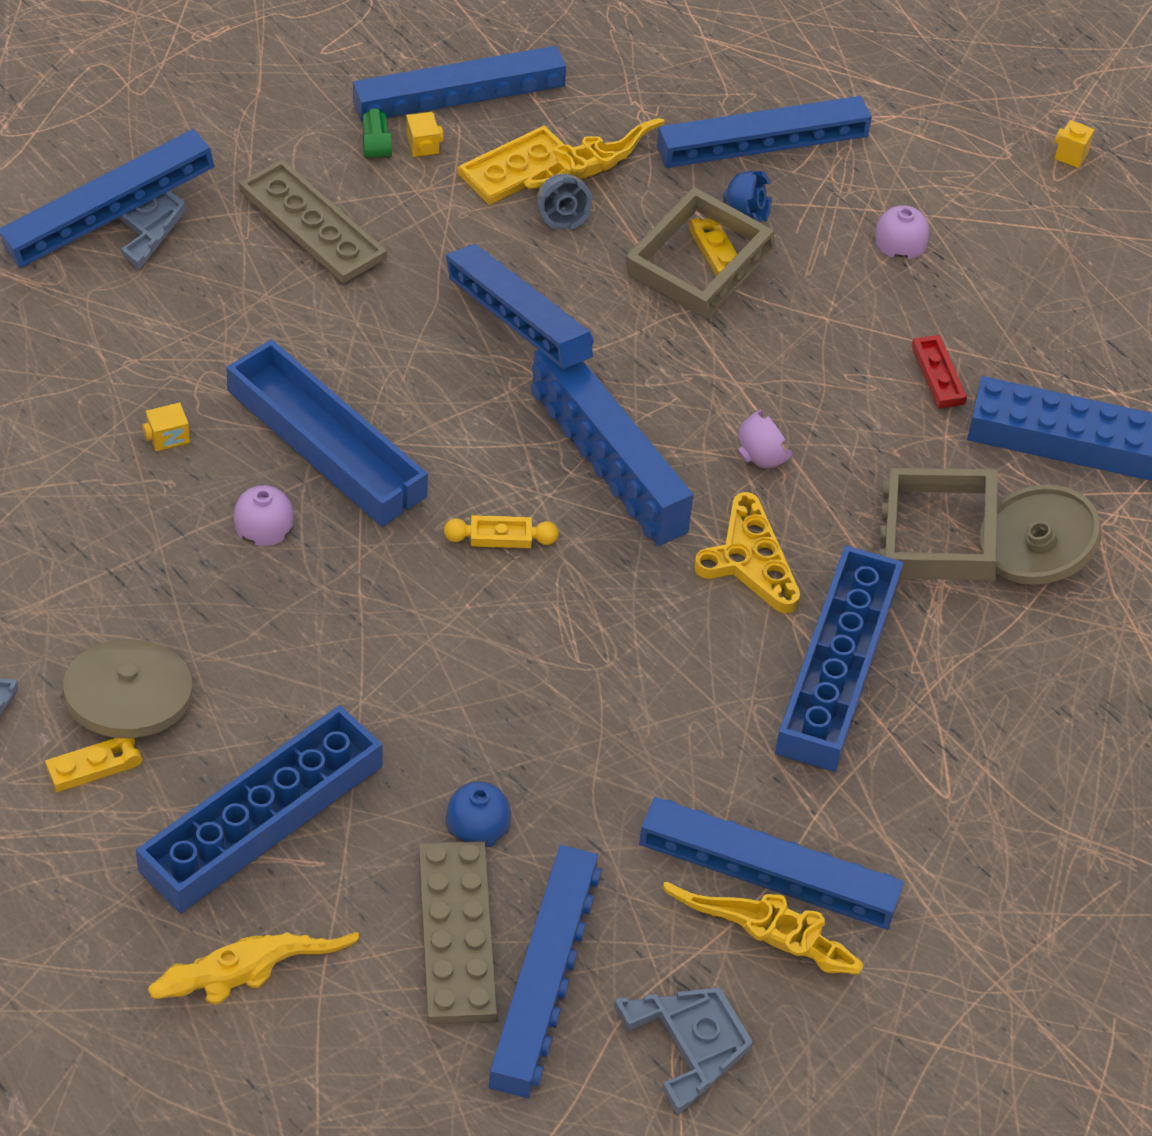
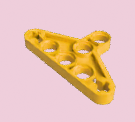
M749 492L737 494L732 504L726 544L700 550L695 558V572L705 579L734 575L778 612H794L799 604L800 591L763 507L756 495ZM746 508H751L749 516H747L748 512ZM756 525L761 527L763 532L752 533L748 530V527ZM768 548L773 554L763 556L759 554L758 550ZM732 554H740L745 558V560L741 562H735L731 560L729 556ZM712 560L716 563V566L707 568L700 562ZM779 571L783 577L773 579L767 573ZM783 588H784L783 593H784L785 597H781V592H782V589H783Z

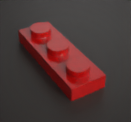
M934 335L914 338L911 347L938 409L965 405L967 395L941 336Z

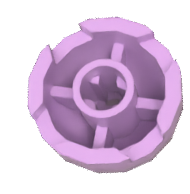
M906 205L891 207L878 220L875 229V244L881 252L893 258L895 254L908 255L907 259L918 257L927 249L930 237L928 220L921 211L914 207Z
M759 409L742 422L738 430V440L741 447L737 451L745 463L752 461L759 468H775L792 458V451L790 449L784 450L781 445L785 441L784 436L769 416L763 419V411Z
M257 485L249 488L241 494L234 506L235 531L240 538L243 539L244 536L249 540L255 541L257 546H269L282 542L285 539V534L294 527L292 503L287 495L276 487Z

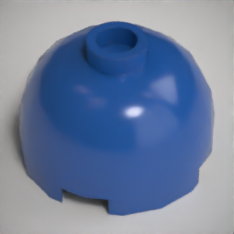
M747 171L736 175L723 193V203L760 223L761 220L767 221L772 197H766L765 184H770L767 174L764 171Z
M470 782L457 789L450 798L446 812L447 828L451 835L453 833L463 842L485 841V847H490L496 844V840L509 832L511 808L508 798L498 787L488 782Z

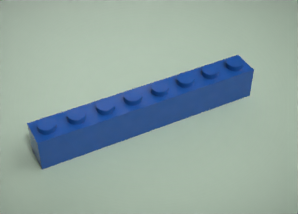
M551 46L353 81V103L361 122H363V114H366L369 109H379L382 113L386 114V118L558 88L565 86L566 64L558 47Z
M862 96L659 126L656 147L665 168L868 137L872 116Z
M192 129L1 227L0 237L4 249L17 266L22 268L214 168L211 149L201 136Z
M474 243L446 254L449 279L559 367L565 369L593 357L592 345L594 338L591 331L578 323L574 317L561 310L558 305L548 300L545 295L535 290L529 283L518 277L515 272L505 267L502 262L497 261L487 251H484Z
M654 797L641 827L639 841L641 846L889 930L904 881L896 879L890 874L879 873L864 868L858 863H849L834 858L828 853L802 847L796 842H787L772 837L766 832L740 826L734 821H725L713 817L704 811L678 805L672 800Z
M559 845L491 1066L490 1089L529 1098L532 1087H539L544 1067L539 1066L542 1056L548 1057L552 1037L548 1036L550 1027H557L561 1008L556 1007L558 999H565L569 986V979L565 978L567 969L574 970L578 951L573 950L575 942H582L586 923L581 921L584 914L590 915L594 895H590L592 887L598 888L602 868L597 867L598 854Z

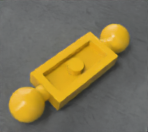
M471 515V525H466L461 519L453 518L444 526V535L449 541L460 542L466 537H471V546L531 548L532 539H536L542 545H551L557 540L559 535L557 526L550 521H544L539 523L537 527H532V517Z

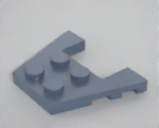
M168 191L118 217L140 235L121 248L123 257L138 269L142 268L186 212L185 202L171 191Z
M721 988L677 992L676 996L658 997L657 994L644 995V999L628 1000L627 997L616 999L614 1003V1008L628 1031L660 1018L691 1071L664 1082L662 1087L664 1094L677 1115L690 1106L746 1055L753 1046L751 1037Z

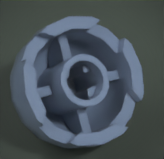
M567 173L556 174L548 178L540 187L537 194V207L545 223L553 229L568 228L572 230L582 225L590 216L593 196L586 183L577 176Z

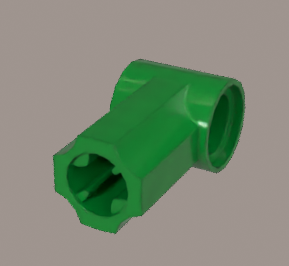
M369 109L366 114H363L364 158L392 157L391 132H388L386 114L382 113L379 109Z

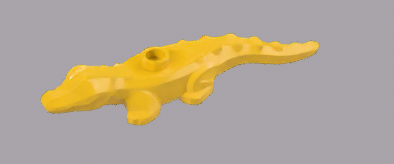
M657 118L644 122L632 129L624 138L615 142L603 143V140L598 136H586L582 140V145L577 147L565 144L557 145L553 151V154L556 156V163L548 168L543 167L524 181V185L529 190L540 189L548 178L556 174L567 173L575 175L579 179H586L600 172H605L616 166L619 161L625 160L634 150L639 140L652 129L664 125L665 120Z
M664 882L663 889L667 894L697 911L711 914L713 917L719 916L727 921L736 922L742 925L743 929L758 941H765L780 950L796 956L809 957L817 963L823 972L858 975L863 969L862 961L850 953L842 944L836 941H829L821 935L822 927L825 925V918L821 913L804 911L802 914L790 910L788 909L785 897L782 895L765 894L761 901L734 897H707L685 891L669 882Z
M288 932L272 936L245 937L233 944L217 949L205 957L198 958L194 963L173 964L159 979L149 986L148 991L152 998L162 999L182 997L192 993L194 990L205 989L207 994L206 1001L210 1004H219L230 995L231 988L244 983L256 989L261 987L271 977V970L279 961L297 954H327L336 952L356 943L359 939V933L354 932L334 939H317L308 935H296Z

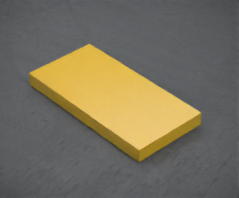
M544 125L457 166V174L488 205H491L526 188L524 181L539 169L543 167L548 168L556 163V156L553 154L554 148L564 143Z

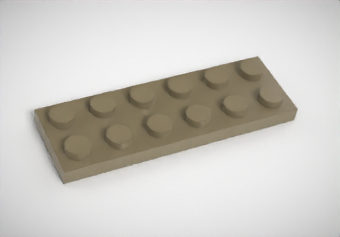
M283 159L239 182V191L343 284L387 259V250Z
M485 841L419 843L428 1024L496 1021L497 1009Z

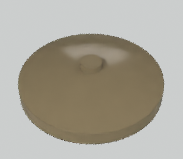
M1060 485L1030 486L1012 492L997 502L996 573L1013 582L1038 585L1065 579L1081 570L1093 558L1101 542V524L1095 506L1080 492ZM984 518V520H983V522H982V525H981V528H980V536H979L980 545H981V549H982V553H983V554H984V523H985V518Z
M114 640L87 649L71 662L63 679V699L70 715L79 724L95 733L116 738L144 737L167 729L185 714L192 699V677L185 662L166 647L143 640Z

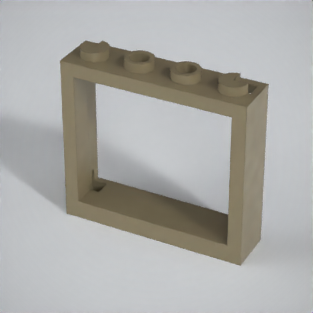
M693 187L686 195L679 199L678 204L670 212H666L663 215L661 221L653 229L646 232L644 238L635 247L628 251L626 255L627 274L703 318L708 319L775 249L774 230ZM696 211L750 240L703 291L648 261Z
M890 468V479L884 480L883 496L888 498V502L882 503V520H887V525H881V543H886V548H880V555L904 562L900 579L996 581L998 469ZM898 493H985L984 554L895 552Z

